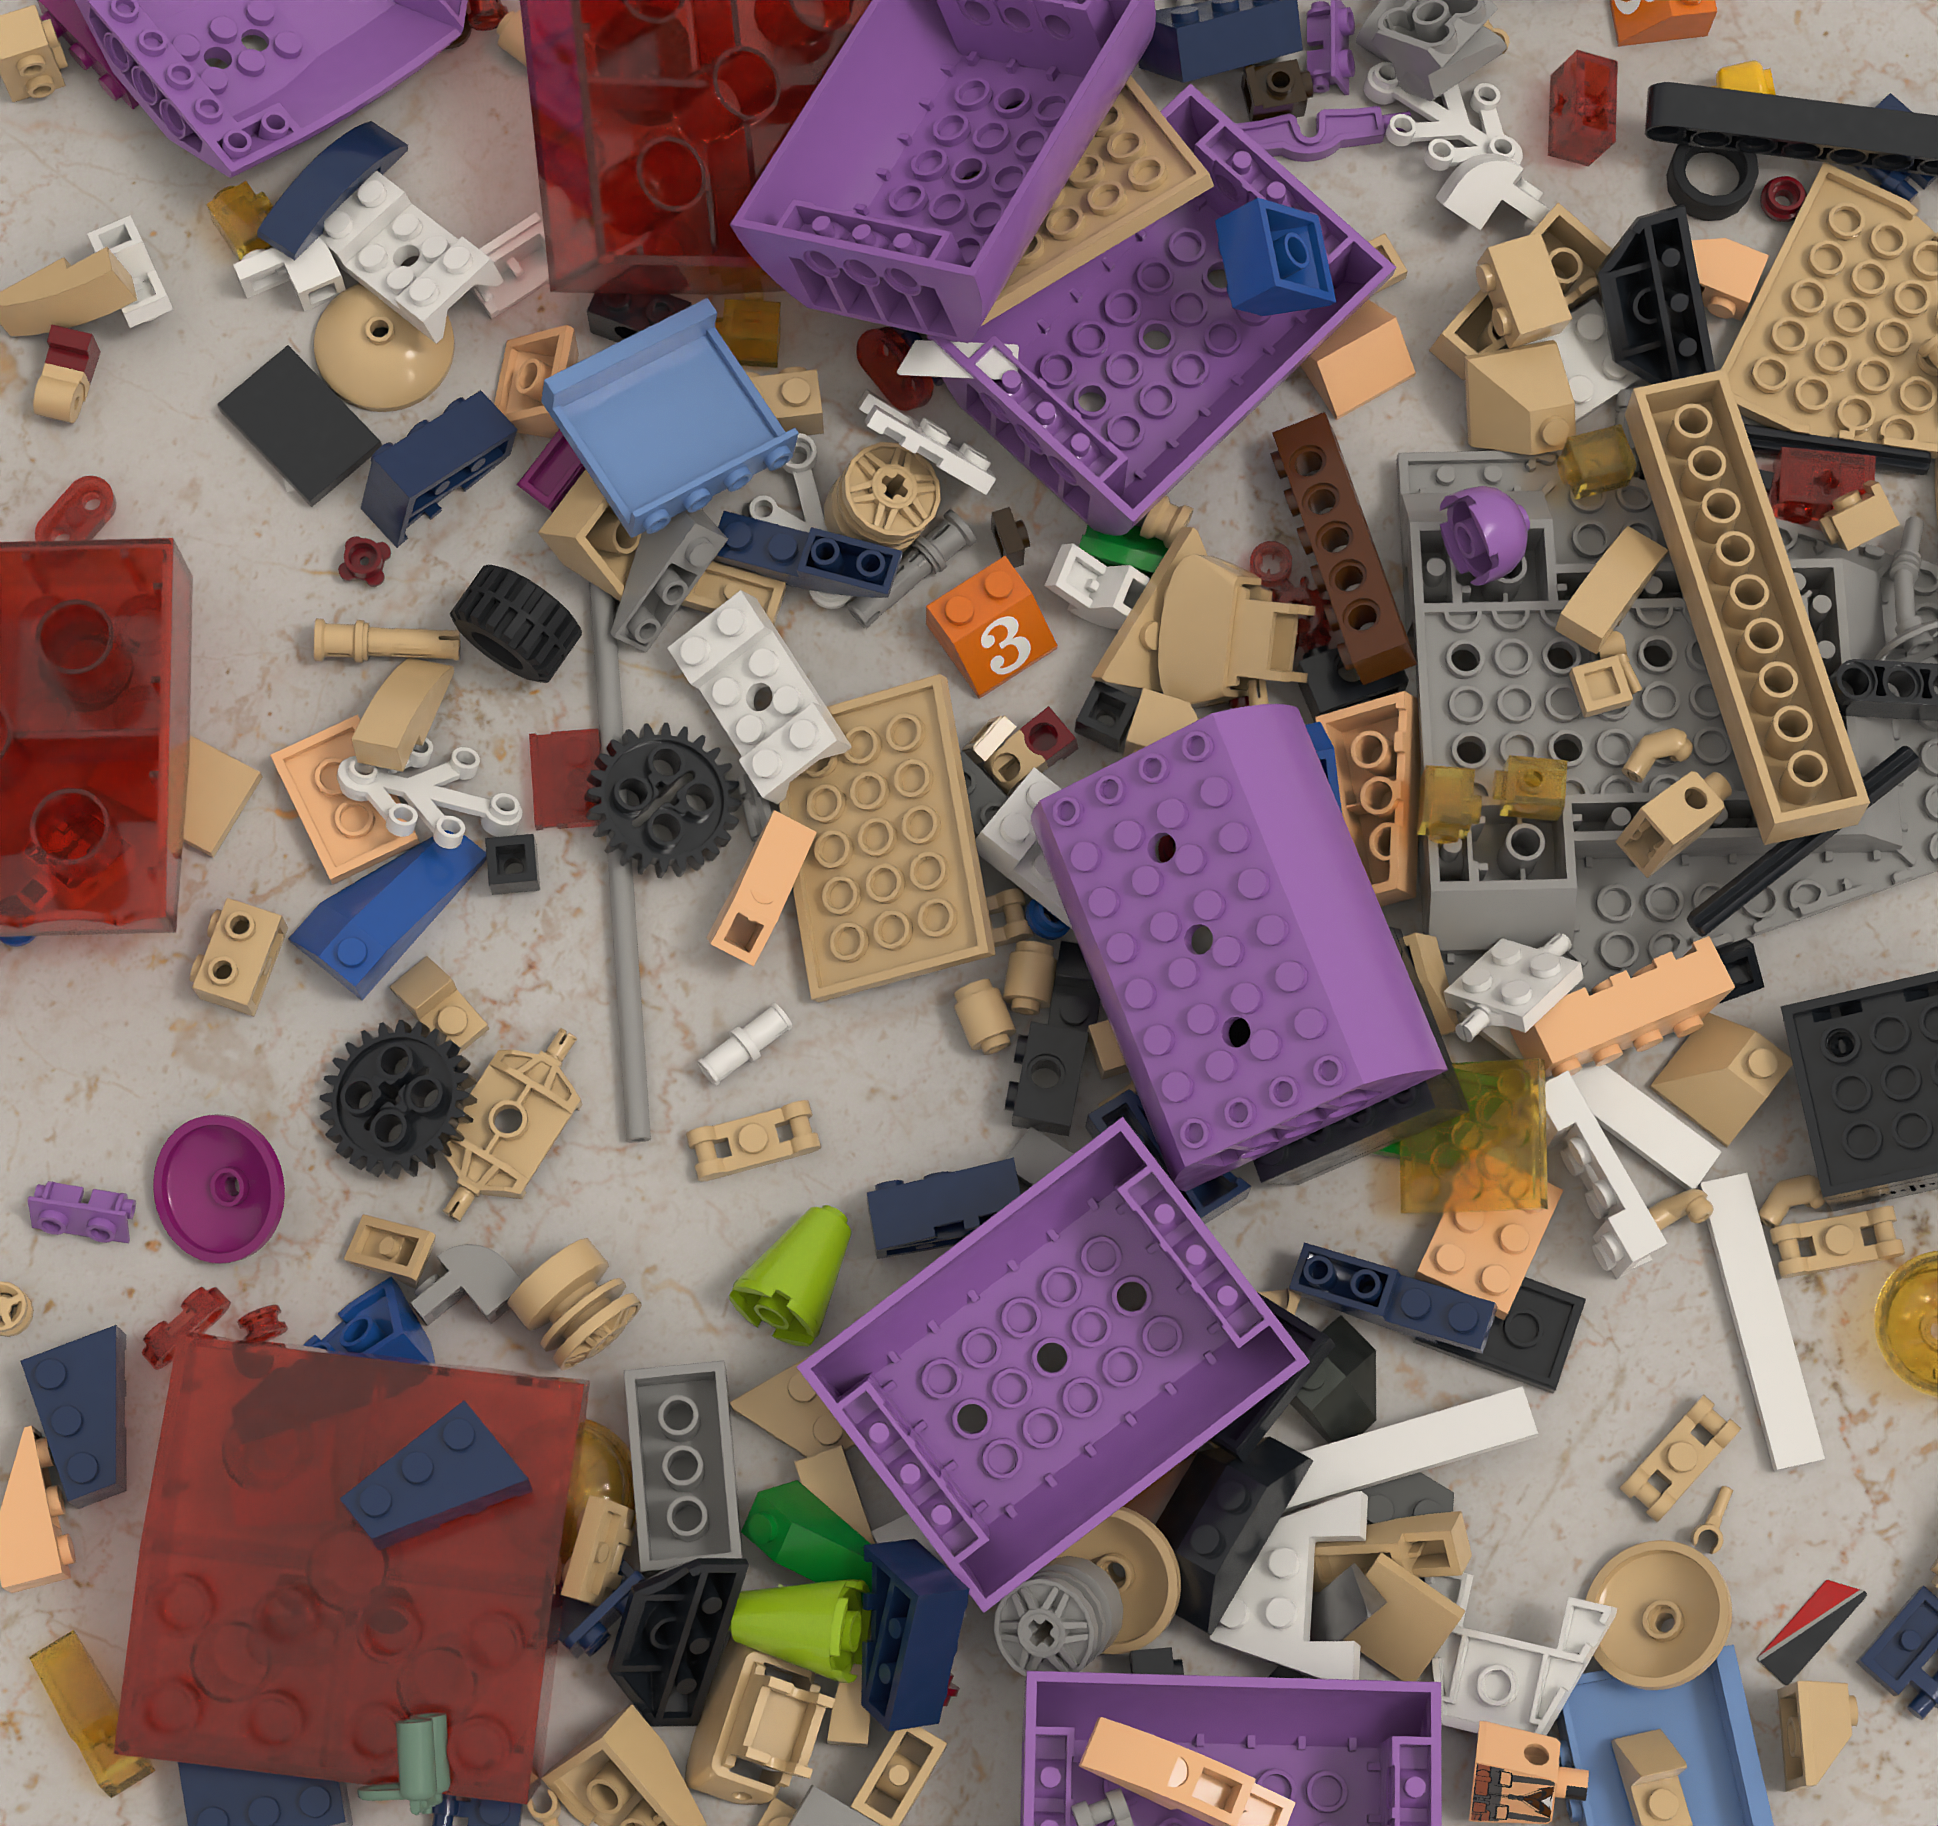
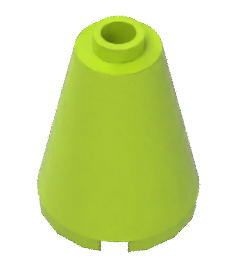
M823 1205L822 1208H809L734 1282L732 1291L729 1294V1300L735 1309L757 1328L762 1320L776 1328L772 1337L795 1346H810L820 1334L852 1234L847 1224V1217L840 1210L829 1205Z
M847 1579L741 1591L728 1631H731L733 1640L737 1643L834 1681L851 1683L857 1678V1675L850 1673L853 1664L862 1665V1641L870 1640L871 1610L863 1609L861 1593L870 1592L869 1586L863 1580Z

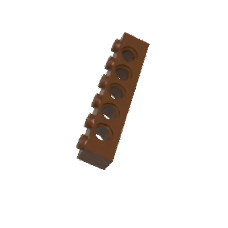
M1320 413L1272 432L1278 450L1270 453L1280 480L1288 477L1291 488L1283 492L1292 516L1295 517L1301 514L1304 526L1297 528V533L1306 555L1315 554L1318 564L1311 566L1310 570L1319 593L1327 591L1331 603L1323 605L1332 631L1341 630L1345 642L1337 644V648L1346 671L1355 669L1362 684L1365 685L1417 665L1337 437L1326 413ZM1319 470L1317 473L1307 476L1310 472ZM1333 507L1327 513L1320 514L1324 509ZM1347 545L1343 550L1333 552L1336 548ZM1360 584L1356 589L1346 591L1350 586ZM1374 622L1370 628L1359 630L1363 625Z

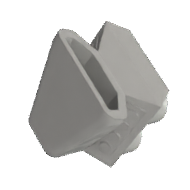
M1407 0L1402 7L1387 10L1380 16L1377 24L1379 31L1371 42L1375 48L1393 63L1401 89L1429 101H1433L1497 58L1507 48V45L1500 36L1483 26L1498 10L1492 0Z

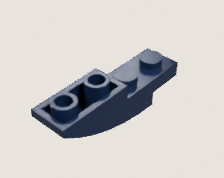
M723 511L718 528L728 540L713 561L755 571L758 575L785 582L786 585L846 596L888 598L903 553L901 550L811 527L808 533Z
M1305 1242L1289 1286L1291 1292L1367 1322L1431 1343L1438 1344L1441 1341L1483 1354L1498 1308L1495 1302L1403 1276L1397 1269Z

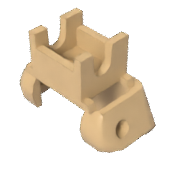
M1197 554L1184 557L1171 577L1161 617L1158 670L1163 693L1190 702L1192 708H1202L1229 703V700L1248 696L1246 683L1252 680L1256 681V687L1258 679L1307 683L1308 673L1292 671L1299 614L1314 616L1316 606L1273 602L1272 591L1261 588V578L1223 559Z
M731 1636L715 1670L691 1743L684 1780L687 1787L735 1804L760 1805L773 1800L778 1794L780 1787H788L792 1776L810 1779L813 1769L807 1766L826 1708L833 1709L835 1698L819 1693L821 1686L814 1683V1672L737 1643ZM766 1667L791 1675V1682L764 1675ZM738 1757L776 1771L762 1769L760 1779L756 1781L729 1770L735 1766Z

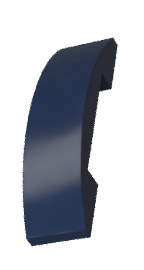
M372 121L363 123L346 132L322 151L292 182L258 228L257 236L295 261L323 234L324 221L375 171L383 175L408 151V144Z

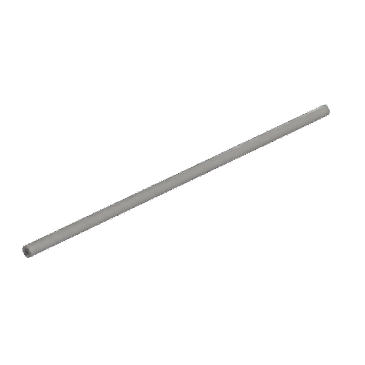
M589 582L601 753L609 755L606 747L612 739L623 745L617 639L610 634L615 620V602L613 596ZM619 790L622 801L628 805L627 790ZM606 835V841L608 844L611 839L608 837V835ZM618 848L613 852L607 853L625 1127L626 1141L639 1143L651 1140L633 868L632 859L626 865H620L623 851Z

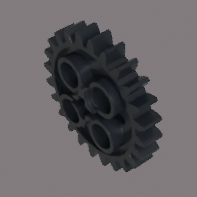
M665 722L658 734L654 735L652 728L646 723L640 730L639 738L632 730L628 729L622 736L623 745L612 739L606 747L609 755L600 753L596 758L594 764L600 770H591L587 776L586 781L595 787L587 790L584 800L597 805L589 809L586 819L601 821L593 836L602 837L608 835L611 840L604 850L606 853L613 852L618 848L623 851L620 859L621 866L626 865L634 858L638 860V874L642 875L649 864L655 866L657 878L664 876L668 866L672 867L677 877H681L686 871L687 862L697 872L704 865V857L711 861L715 860L720 853L717 845L726 847L732 837L726 830H734L739 823V819L729 813L737 811L742 805V801L729 797V795L738 788L739 781L725 780L724 777L733 766L731 763L717 765L715 759L721 751L719 747L709 752H705L702 749L706 736L701 735L692 743L688 741V727L685 726L677 736H671L669 724ZM653 761H666L673 769V775L665 776L657 772ZM691 773L693 775L692 781L680 788L670 802L662 804L640 827L636 828L632 825L633 820L646 812L656 798L663 797L685 774ZM626 789L634 792L639 798L640 805H627L622 801L619 790ZM693 794L699 796L704 801L706 810H694L688 804L686 795ZM660 824L667 827L672 833L673 840L663 841L657 838L653 832L652 825Z
M399 1020L395 1033L392 1028L382 1022L379 1024L378 1037L376 1038L366 1030L361 1031L363 1045L358 1048L354 1044L347 1042L345 1046L350 1054L347 1061L340 1058L332 1060L335 1066L340 1069L338 1076L328 1075L324 1076L323 1079L334 1087L333 1092L320 1095L319 1099L332 1107V1109L320 1115L322 1121L328 1125H333L325 1134L326 1137L334 1143H339L335 1151L346 1159L350 1157L349 1163L359 1170L366 1167V1171L375 1177H379L384 1170L385 1174L392 1179H398L402 1167L405 1172L416 1177L418 1174V1162H423L431 1169L436 1168L433 1154L439 1151L443 1155L450 1157L452 1153L447 1145L449 1139L452 1138L457 1141L465 1139L462 1133L457 1130L459 1123L467 1124L472 1123L474 1120L463 1111L464 1106L477 1103V1098L465 1092V1089L477 1083L476 1079L470 1074L463 1073L471 1065L470 1061L464 1056L458 1055L461 1048L451 1039L446 1041L447 1036L440 1030L435 1028L430 1032V1028L419 1021L412 1030L411 1025L404 1020ZM408 1057L405 1069L399 1074H395L394 1071L397 1063L403 1058ZM429 1068V1069H430L429 1074H428V1075H425V1074H426V1069ZM438 1090L435 1102L429 1107L424 1108L425 1098L428 1094ZM372 1091V1098L369 1104L359 1109L361 1098L366 1093ZM398 1095L401 1098L399 1103L395 1100ZM370 1123V1130H367V1126ZM402 1124L401 1134L397 1139L389 1142L391 1130L395 1126Z

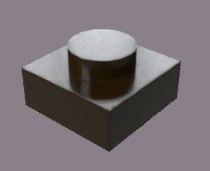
M1010 507L992 512L991 530L1001 558L1006 556L1014 568L1024 565L1025 548L1030 547V540L1023 520L1015 521Z

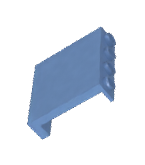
M708 298L544 379L542 404L631 538L645 531L647 534L658 532L677 514L685 510L689 513L696 512L706 506L711 501L712 496L726 489L730 492L736 491L745 486L754 474L766 468L770 471L779 469L793 457L799 435L796 428L785 432L715 328L718 312Z
M1734 1644L1724 1646L1715 1661L1699 1676L1685 1684L1670 1689H1638L1620 1682L1606 1670L1581 1675L1556 1719L1561 1739L1559 1766L1589 1770L1586 1801L1565 1799L1571 1823L1578 1822L1579 1826H1635L1611 1741L1616 1738L1661 1729L1687 1764V1769L1678 1777L1693 1826H1774Z

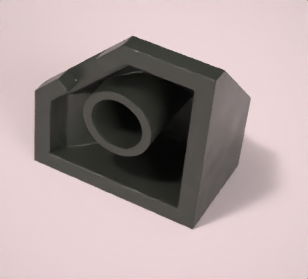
M1342 1315L1322 1331V1333L1332 1339L1335 1347L1290 1402V1405L1329 1444L1363 1434L1376 1421V1350Z

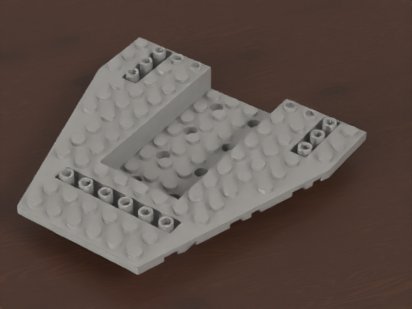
M1505 451L1398 453L1396 465L1405 623L1407 637H1414L1415 659L1417 662L1415 666L1423 805L1419 812L1418 830L1423 934L1437 938L1449 986L1501 938L1537 949L1543 947L1556 933H1560L1561 935L1565 934L1572 944L1571 949L1566 951L1562 957L1581 962L1584 977L1567 994L1585 987L1589 995H1592L1591 990L1609 977L1627 970L1630 978H1632L1635 972L1651 964L1654 958L1671 951L1676 960L1682 958L1692 948L1693 942L1710 936L1715 948L1718 949L1938 871V721L1841 716L1861 777H1864L1902 746H1908L1914 751L1921 761L1920 766L1915 772L1867 808L1858 825L1839 830L1706 936L1701 937L1696 934L1687 922L1690 912L1779 842L1768 845L1763 844L1669 551L1620 625H1616L1613 630L1623 635L1629 662L1643 689L1632 695L1633 701L1629 706L1584 718L1569 672L1572 667L1600 660L1599 652L1596 655L1555 630L1560 613L1606 550L1627 526L1668 549L1646 480L1628 475L1626 478L1598 471L1596 470L1597 466L1580 461L1577 464L1556 459L1555 454L1548 452L1536 455ZM1478 486L1495 487L1510 496L1516 504L1521 505L1527 512L1530 521V529L1527 531V547L1524 557L1512 572L1485 585L1475 586L1470 582L1476 578L1470 571L1460 574L1446 550L1440 524L1448 521V508L1440 511V504L1445 496L1463 489ZM1775 518L1827 675L1847 660H1874L1881 649L1898 636L1895 631V627L1898 625L1895 611L1894 582L1890 578L1894 555L1884 553L1885 549L1866 544L1865 547L1857 546L1846 551L1839 548L1837 543L1830 545L1820 530ZM1922 560L1918 580L1914 584L1915 616H1921L1924 622L1938 620V564ZM1936 632L1931 638L1933 639L1934 637H1936L1938 635V632ZM1649 646L1663 648L1668 654L1669 663L1662 667L1650 665L1644 658V649ZM1554 648H1563L1572 655L1573 665L1567 669H1558L1549 662L1547 654ZM1459 650H1467L1473 653L1478 662L1477 667L1471 671L1459 670L1452 662V654ZM1938 653L1919 663L1938 664ZM1842 680L1845 690L1854 695L1850 684ZM1888 683L1890 691L1895 696L1900 697L1895 686ZM1933 686L1936 694L1938 695V687ZM1676 728L1684 731L1687 739L1692 742L1693 750L1689 758L1682 762L1672 761L1671 759H1657L1642 783L1632 781L1621 771L1637 744L1645 735ZM1564 739L1572 741L1579 749V758L1574 761L1559 759L1554 752V744ZM1464 742H1474L1482 749L1483 759L1474 764L1466 763L1458 756L1457 747ZM1695 771L1703 779L1712 772H1718L1723 775L1732 789L1731 796L1723 801L1725 809L1705 833L1653 875L1646 878L1615 841L1642 806L1689 772Z

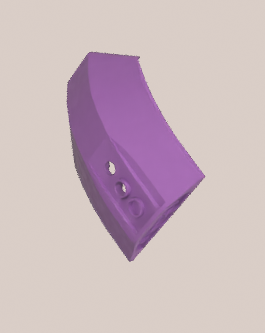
M75 0L114 75L164 135L227 177L232 178L332 127L421 70L462 35L468 0ZM248 35H256L263 38L268 47L263 51L247 49L243 45L242 39ZM211 58L220 59L228 67L225 69L210 67L205 61Z

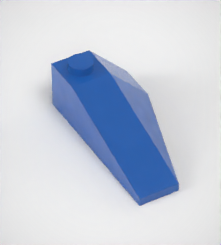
M444 830L446 833L454 834L451 831ZM465 835L461 844L453 849L439 846L432 836L322 901L288 939L363 1001L487 860L486 852Z
M389 1277L350 1302L338 1313L343 1321L322 1340L316 1335L309 1339L303 1345L306 1351L296 1364L289 1370L286 1368L276 1369L232 1409L236 1438L242 1445L395 1398L406 1390L421 1385L430 1375L437 1371L431 1342L399 1285L392 1277Z

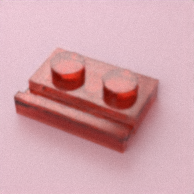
M599 729L557 731L546 735L529 734L536 831L551 827L564 829L599 826L601 824L600 820L586 819L589 809L597 804L584 800L587 790L595 787L586 781L587 776L591 770H600L594 764L596 758L601 753Z

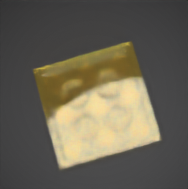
M1533 1058L1452 1063L1470 1111L1400 1141L1401 1213L1411 1215L1548 1209L1545 1060Z

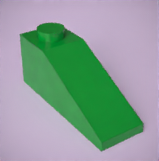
M798 1480L757 1493L741 1533L775 1563L816 1583L847 1579L863 1580L869 1586L870 1592H872V1562L864 1561V1545L871 1543Z

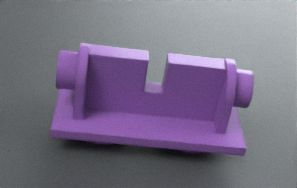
M1331 0V5L1324 1L1314 2L1311 4V9L1307 12V44L1310 47L1323 45V49L1307 51V70L1312 78L1313 92L1316 93L1327 92L1330 89V85L1337 84L1344 95H1349V77L1355 75V61L1353 53L1349 49V35H1353L1355 32V21L1351 8H1346L1341 0Z
M48 1181L46 1185L38 1184L34 1197H28L32 1228L41 1229L46 1233L54 1235L67 1233L90 1237L98 1242L116 1241L129 1244L130 1235L127 1219H133L136 1200L128 1199L126 1193L93 1189L89 1203L86 1204L81 1203L84 1195L83 1187Z

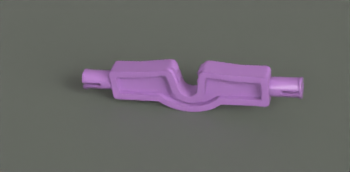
M1379 106L1356 109H1323L1316 116L1317 135L1314 137H1306L1301 133L1297 118L1292 114L1280 115L1260 121L1237 123V125L1272 157L1283 156L1294 161L1309 162L1324 159L1334 154L1339 148L1382 143L1391 118L1397 114H1405L1411 117V113L1407 111L1382 115ZM1396 128L1398 131H1405L1404 129Z

